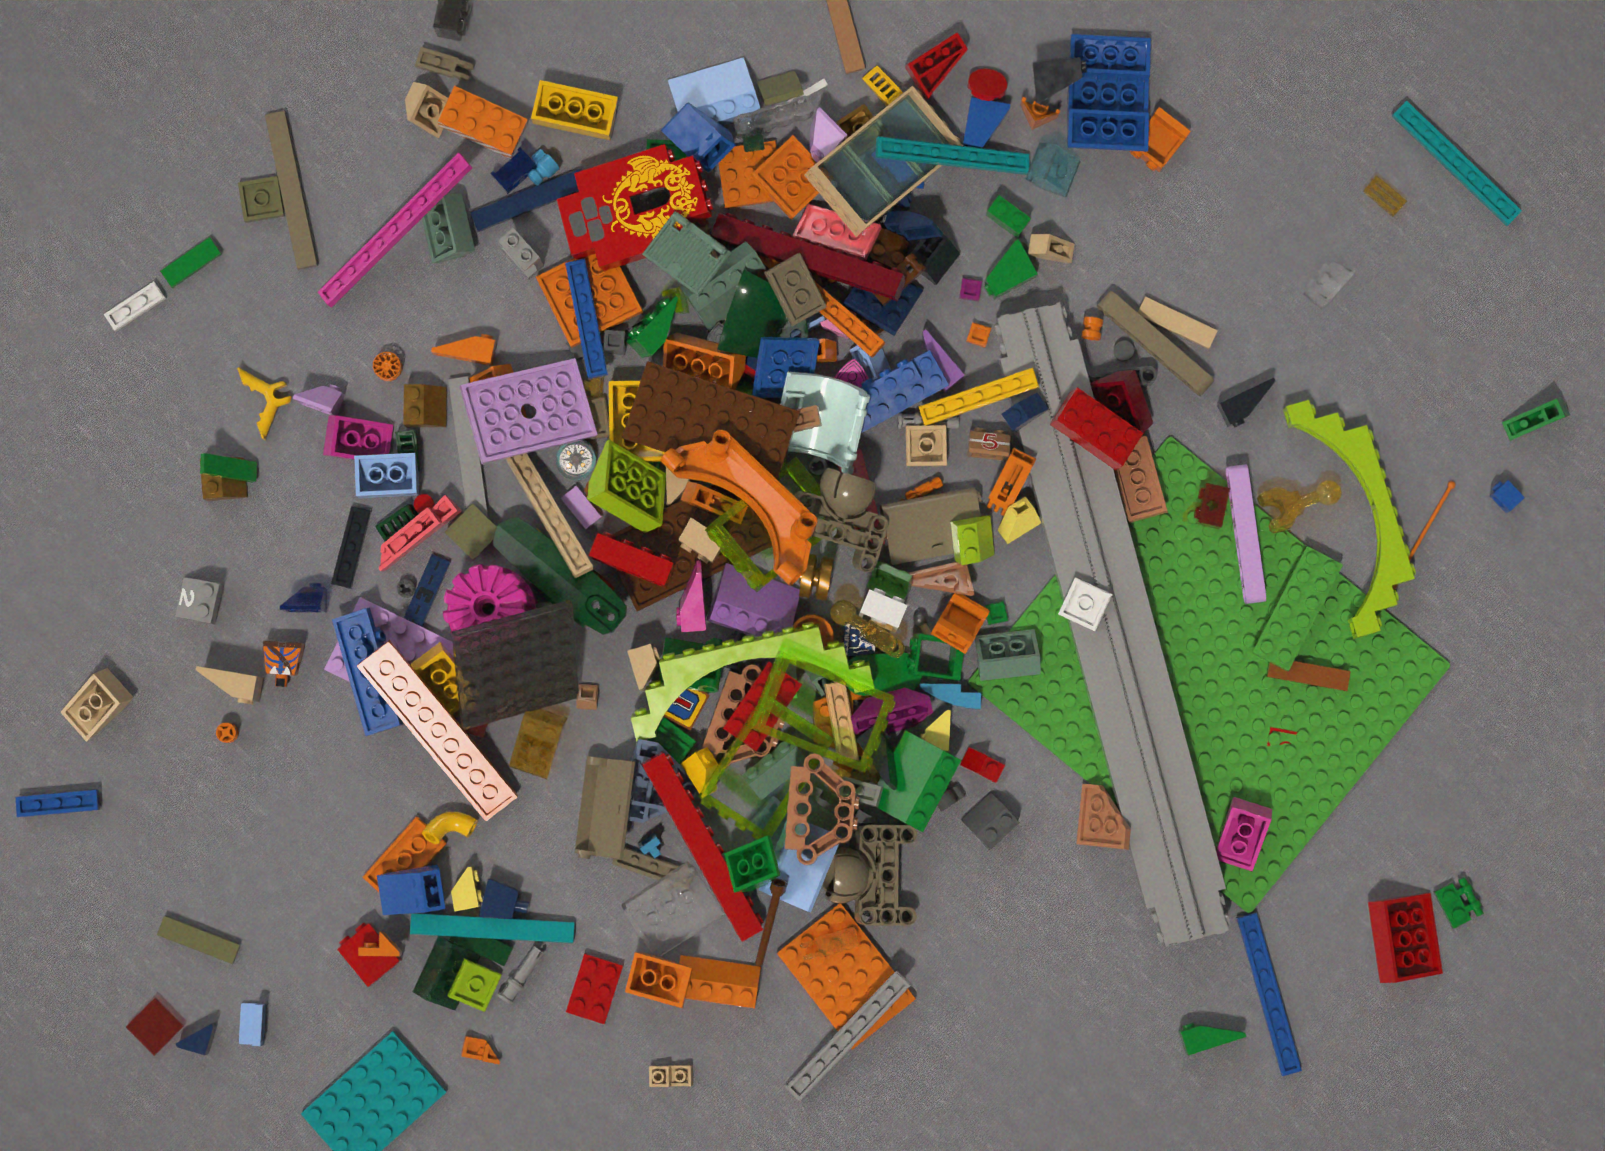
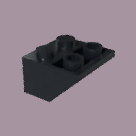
M944 234L941 237L921 239L911 252L917 257L916 260L919 264L922 263L926 267L922 275L935 285L938 284L960 255L949 238Z

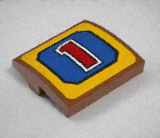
M686 689L671 704L664 717L691 731L710 695L703 691Z

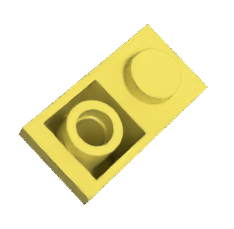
M1026 496L1008 507L998 528L999 534L1007 544L1041 524L1035 508Z
M474 866L467 867L451 890L454 911L480 907V902H483L482 891L477 889L476 883L479 882L478 870H474Z

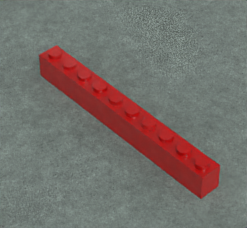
M660 752L641 763L739 939L743 942L762 931L761 924L764 922L758 912L754 914L751 908L754 904L748 895L744 896L743 892L734 893L727 863L721 855L724 851L719 842L714 843L712 839L714 833L710 826H705L701 820L704 818V815L699 807L695 808L691 801L694 798L689 789L685 791L682 783H684V780L679 771L674 772L672 768L674 762L670 755Z

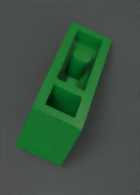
M1560 397L1502 422L1511 441L1565 418L1570 413L1563 397Z
M1194 1022L1183 1025V1029L1178 1031L1185 1053L1188 1056L1247 1037L1246 1033L1242 1031L1194 1025Z

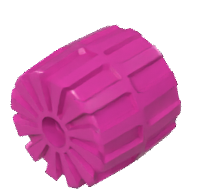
M479 564L470 567L469 573L464 574L460 572L454 577L452 581L453 589H446L444 595V602L448 604L447 610L443 611V617L452 630L450 633L462 645L481 655L496 657L498 654L510 655L515 653L520 646L532 639L533 630L538 625L540 617L536 608L538 601L532 589L521 576L510 569L498 565L486 566ZM492 604L494 611L492 614L487 615L485 609L488 605Z

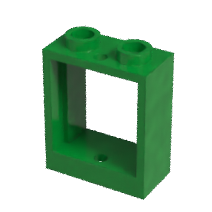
M913 634L909 643L911 656L907 660L908 674L960 681L964 653L952 646L950 647L947 674L918 670L921 640L947 643L933 635Z

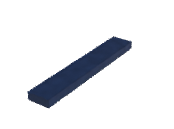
M582 168L471 212L477 231H483L553 203L559 198L579 192L574 173L582 171Z

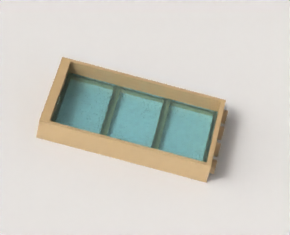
M913 86L811 167L804 175L856 237L943 166L876 158V138L878 136L963 146L961 140L949 130L947 123L938 117L935 109L928 105L923 99L921 92Z

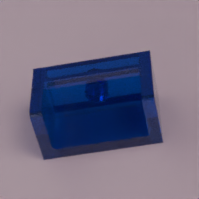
M521 147L517 149L518 153L496 173L494 171L490 173L492 178L507 194L528 177V172L537 168L535 162Z

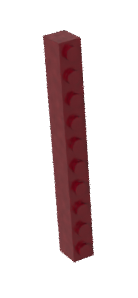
M730 213L725 215L718 214L710 235L717 242L735 248L747 242L757 255L780 263L800 253L810 273L895 301L899 300L906 282V277L902 274L903 271L891 267L890 270L884 268L883 264L876 261L868 263L865 262L863 257L857 255L850 257L842 250L836 249L832 251L824 244L817 243V245H814L806 238L799 237L796 239L784 231L777 233L769 226L762 225V227H759L751 220L744 219V221H741Z

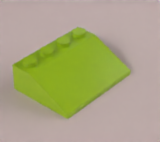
M607 440L590 478L587 500L646 533L662 526L666 473L613 441Z

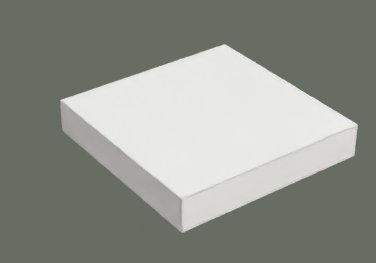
M1075 577L1058 615L1096 631L1113 594Z

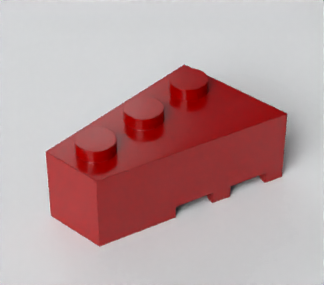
M958 32L905 66L925 101L929 99L968 50Z

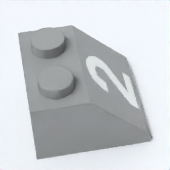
M184 577L175 617L215 625L224 585Z

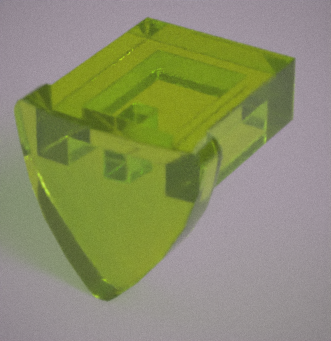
M680 287L661 291L662 297H678L675 307L676 313H689L687 298Z

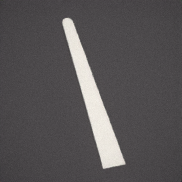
M825 79L820 80L804 90V95L789 99L773 109L771 113L774 114L828 85Z

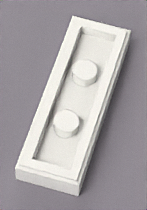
M153 281L106 312L104 316L114 331L117 332L166 298Z

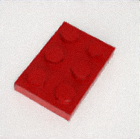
M584 953L566 1013L605 1024L624 965Z

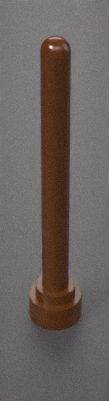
M775 878L771 881L770 890L772 898L755 961L757 966L763 965L780 896L787 889L788 884L782 879Z

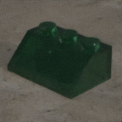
M438 936L413 993L426 1001L456 1011L459 1001L449 998L447 995L464 958L478 963L481 955Z

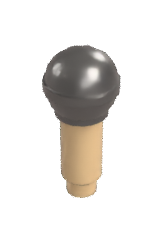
M922 612L916 613L913 617V622L920 627L923 634L932 635L927 625L926 615Z

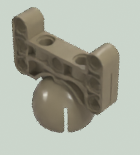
M827 468L820 481L821 496L804 491H798L794 494L800 502L806 496L807 502L804 506L812 514L826 517L823 519L817 518L818 522L812 536L854 548L853 566L864 572H871L875 569L888 529L886 517L865 510L875 497L876 482ZM878 519L879 524L874 528V521ZM852 526H855V527H858V528H862V529L855 530V529H852ZM836 527L837 533L835 536H832V530ZM872 538L873 544L871 547H868V541ZM864 558H866V559H867V563H866V565L863 567V566H862V560H863Z
M910 825L859 826L855 832L856 851L849 847L838 846L823 882L826 899L840 904L855 900V920L862 925H912L917 918L915 910L910 907L898 906L899 844L913 843L917 838L916 829ZM866 828L870 831V837L867 840L863 837V831ZM885 829H888L890 832V836L887 840H885L883 837V831ZM905 829L909 831V837L906 840L902 836V832ZM884 870H888L890 874L886 881L882 877ZM867 910L870 917L867 921H864L862 914ZM884 911H888L889 913V919L887 921H883L882 914ZM904 911H907L909 917L904 922L902 919V913Z

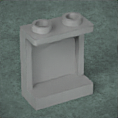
M514 228L499 239V243L503 246L502 250L528 279L544 266L540 257Z

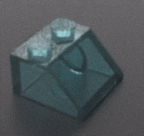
M1040 142L1025 179L1041 189L1066 198L1081 161L1058 145Z

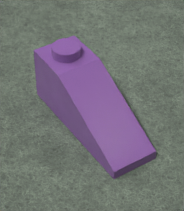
M925 329L922 332L925 350H931L949 383V386L942 389L946 393L964 378V374Z

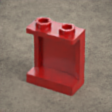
M363 922L355 929L357 932L351 938L348 935L339 942L341 946L337 949L367 987L374 984L402 960L399 956H358L359 947H364V943H377L376 947H379V933L374 929V925L371 922L367 925Z

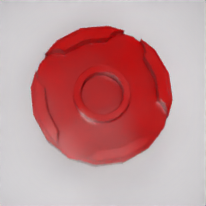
M986 68L972 72L969 76L967 87L971 90V94L974 97L985 101H994V98L1000 99L1006 94L1008 83L1000 72Z

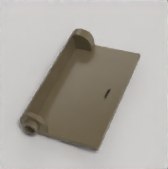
M975 487L880 505V514L888 520L886 536L891 565L953 554L951 521L981 517L979 502H981L980 491H976Z
M587 756L575 853L578 854V858L590 859V856L594 855L623 860L635 767L634 761Z

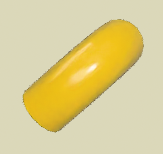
M445 812L433 818L423 830L422 835L433 844H439L442 838L449 832H458L469 838L474 832L478 820L461 812Z

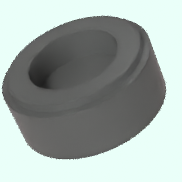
M1128 341L1118 342L1114 347V356L1119 361H1128L1134 354L1133 345Z

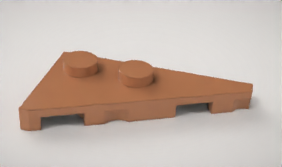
M954 562L908 573L912 575L911 586L969 596L974 595L967 565H960Z

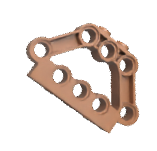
M756 665L746 666L741 675L729 671L718 705L714 711L713 719L709 725L702 748L708 747L710 751H713L715 760L720 753L727 755V763L723 765L718 764L719 769H725L732 763L754 756L764 757L769 754L771 747L776 748L780 737L776 735L778 728L782 729L786 717L782 714L774 725L773 731L763 741L766 743L767 748L762 753L756 752L746 744L723 750L725 742L730 740L732 736L730 733H728L725 739H720L717 736L718 729L724 727L728 722L724 717V711L729 708L734 711L737 709L745 697L744 688L746 683L752 687L756 681L747 679V672L751 669L756 670L758 676L762 672ZM736 689L742 692V698L738 701L732 700L730 696L731 692Z
M819 754L808 755L805 758L804 767L791 766L785 849L797 850L799 862L806 866L814 864L819 856L838 844L847 843L852 838L853 830H857L858 817H854V810L859 809V797H856L854 785L849 781H844L829 768ZM812 759L820 761V767L817 770L809 768V762ZM811 774H815L839 798V804L834 810L838 823L833 830L811 844L805 845L806 838L811 831L807 818L812 813L809 797L813 794L814 787L810 780ZM802 783L810 785V791L806 794L799 792L798 788ZM848 786L851 789V794L848 797H842L839 793L841 787ZM801 803L807 804L809 808L808 812L803 815L797 812V807ZM847 807L850 810L848 817H840L838 815L839 808ZM797 825H806L807 831L804 835L796 834L795 828ZM845 827L848 830V835L842 839L837 837V829ZM805 849H810L813 852V857L809 861L802 859L801 854Z

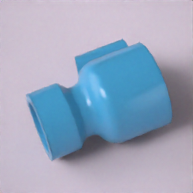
M539 149L531 156L537 168L532 169L527 175L538 186L543 182L544 177H551L560 168L551 156L545 154L542 149Z

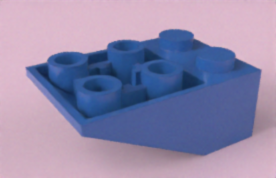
M689 102L661 129L688 157L693 155L697 161L700 160L703 169L707 172H710L736 146L732 133Z
M438 865L377 875L383 915L425 913L445 909Z

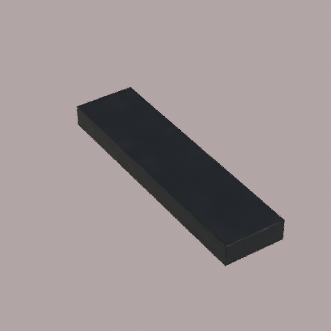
M351 506L331 584L352 589L372 511Z

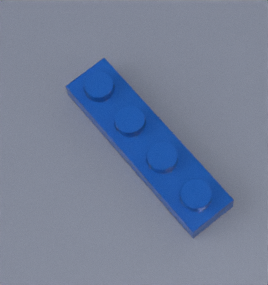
M98 790L15 797L17 817L100 810Z

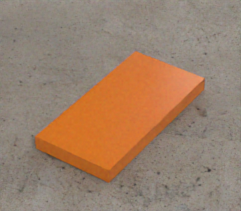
M416 816L362 878L379 892L377 875L426 867L444 848L447 842L442 839L439 844H433L426 840L422 832L427 824Z

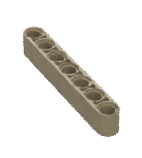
M1109 291L1099 302L1097 308L1198 396H1202L1214 382V379L1116 293Z

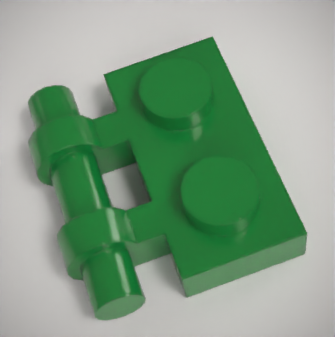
M1466 877L1458 880L1461 885L1458 889L1455 888L1453 883H1450L1434 891L1452 929L1472 920L1468 913L1472 910L1477 917L1484 914L1480 907L1482 904L1480 900L1476 899L1472 891L1473 887L1471 883H1468ZM1465 894L1470 904L1464 906L1460 895Z

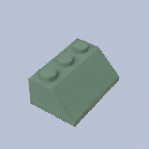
M462 193L446 194L422 218L432 263L464 257L475 251Z
M1035 629L978 635L975 637L980 681L1041 674L1040 653Z

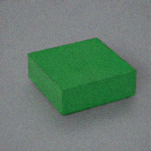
M1004 601L984 605L990 611L987 616L988 625L1008 621Z

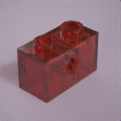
M1210 483L1200 487L1198 499H1201L1200 506H1196L1194 512L1196 524L1215 529L1222 528L1230 488ZM1210 501H1213L1212 504L1215 506L1212 510H1209V506L1206 505Z

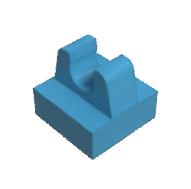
M655 833L638 844L644 855L650 852L655 859L661 854L657 848L661 842Z

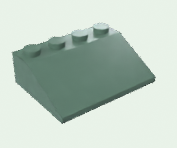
M747 242L731 251L730 256L699 296L684 285L680 287L709 333L718 322L722 324L727 318L744 269L769 282L764 273L766 271L765 266L755 250Z

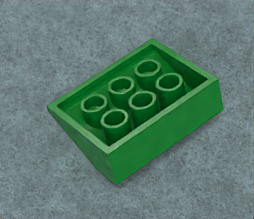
M905 730L894 751L897 789H891L880 777L877 785L883 787V791L877 808L924 832L961 760Z

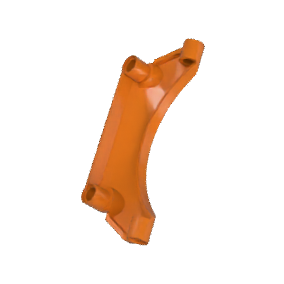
M716 431L712 441L708 444L702 441L680 446L676 450L671 448L664 453L660 461L676 477L704 481L722 487L741 498L756 512L771 539L774 554L773 571L789 586L793 585L806 572L811 543L808 539L814 533L818 522L817 517L727 431Z

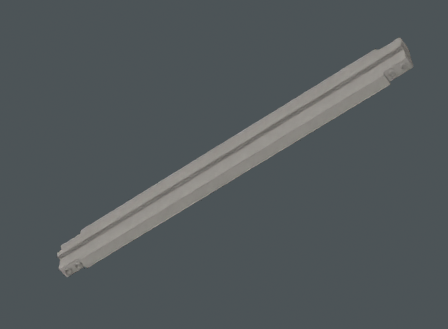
M1060 302L1052 306L1046 305L1039 308H1030L1023 312L1011 315L1005 314L997 318V324H994L996 335L1001 337L1002 343L999 344L1001 354L1006 356L999 360V365L1003 378L1034 368L1040 386L1039 388L1010 397L1011 407L1038 392L1049 410L1017 432L1022 451L1036 458L1029 477L1062 601L1064 603L1075 577L1113 594L1096 631L1069 619L1068 623L1117 807L1131 829L1129 852L1144 908H1153L1154 911L1151 912L1153 923L1158 925L1159 931H1156L1158 942L1167 947L1169 944H1179L1213 934L1219 935L1229 930L1230 919L1227 913L1224 914L1222 907L1225 905L1222 893L1219 894L1218 890L1226 889L1114 470L1050 425L1069 393L1078 387L1094 398L1079 340L1070 341V338H1072L1071 328L1066 326L1064 320L1067 318L1065 307H1061Z

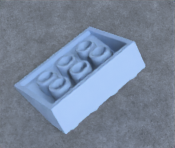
M744 57L668 80L677 113L689 102L722 126L761 115L760 105Z
M786 821L774 851L780 876L777 878L786 881L788 884L786 892L780 896V900L811 913L838 845L819 856L814 864L803 865L797 858V850L785 849ZM807 822L811 831L806 838L805 845L811 844L830 831ZM799 824L795 828V832L798 835H804L807 831V827L804 824ZM805 849L801 854L802 859L806 861L811 860L813 852L810 849ZM771 882L760 887L758 890L772 896L770 890Z

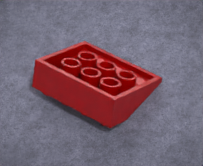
M1431 893L1368 902L1380 983H1397L1443 974Z

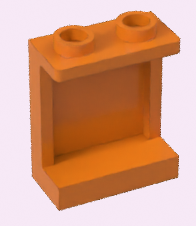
M1159 107L1149 120L1148 152L1130 151V153L1135 158L1144 160L1146 166L1152 171L1157 170L1160 172L1191 131Z
M954 593L930 634L966 654L990 611L965 595Z

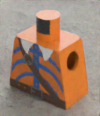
M263 641L266 674L276 675V687H287L288 675H298L305 644Z

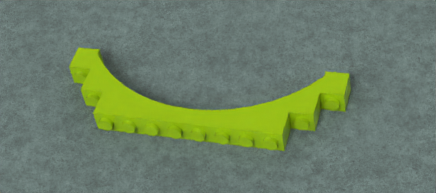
M1309 400L1288 405L1283 409L1288 429L1294 427L1306 432L1332 449L1357 477L1371 506L1377 538L1375 569L1367 595L1355 616L1348 619L1353 639L1381 631L1382 623L1379 615H1376L1375 612L1398 605V593L1395 589L1393 590L1392 586L1415 579L1416 571L1408 558L1410 556L1409 548L1402 539L1404 536L1403 529L1397 523L1398 513L1390 500L1392 498L1391 490L1389 487H1386L1384 481L1386 479L1385 471L1383 468H1380L1378 462L1380 460L1377 448L1374 449L1372 443L1374 441L1371 429L1368 430L1367 425L1344 431L1345 423L1343 418L1339 417L1338 412L1315 419L1316 410Z
M807 622L802 624L800 628L794 629V626L783 628L782 632L774 633V631H767L762 633V636L755 638L754 635L743 637L741 641L734 642V639L722 642L723 645L715 646L714 644H708L703 646V649L696 651L694 648L682 651V654L668 653L663 655V658H660L659 665L664 682L661 683L660 680L648 683L649 686H646L645 693L649 710H646V708L635 710V713L631 715V722L636 741L638 739L645 740L656 737V729L662 717L682 692L712 671L749 659L784 658L809 663L841 678L854 688L855 693L875 689L869 661L857 660L853 662V665H849L844 642L832 641L824 647L819 623Z

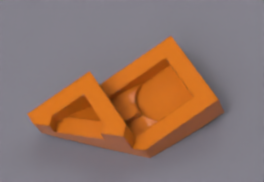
M465 1036L461 1051L462 1057L500 1064L499 1059L485 1039Z

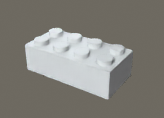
M874 588V591L869 589L858 618L896 633L908 606L904 604L905 600L893 596L891 599L885 596L886 592Z

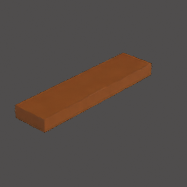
M1294 661L1287 672L1269 662L1267 677L1348 691L1351 671Z

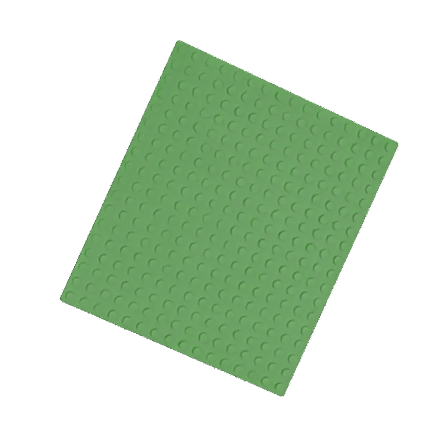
M1168 437L1152 456L1168 513L1128 523L1215 849L1217 848L1233 797L1273 809L1272 820L1253 872L1219 861L1226 889L1220 891L1245 912L1251 913L1449 669L1450 663L1385 610L1375 612L1381 619V631L1353 639L1348 619L1355 616L1366 594L1339 573L1294 661L1351 671L1348 691L1267 677L1269 662L1253 654L1252 651L1306 546L1253 503L1266 602L1245 604L1227 481L1173 437ZM1055 575L1009 630V632L1035 629L1040 653L1041 674L980 681L977 669L968 683L1089 784L1104 786L1117 806L1068 619L1058 615L1063 601ZM1270 727L1295 731L1297 734L1273 731L1269 735ZM1284 741L1290 742V744L1284 743V744H1282V745H1279L1280 743H1282V742H1284Z

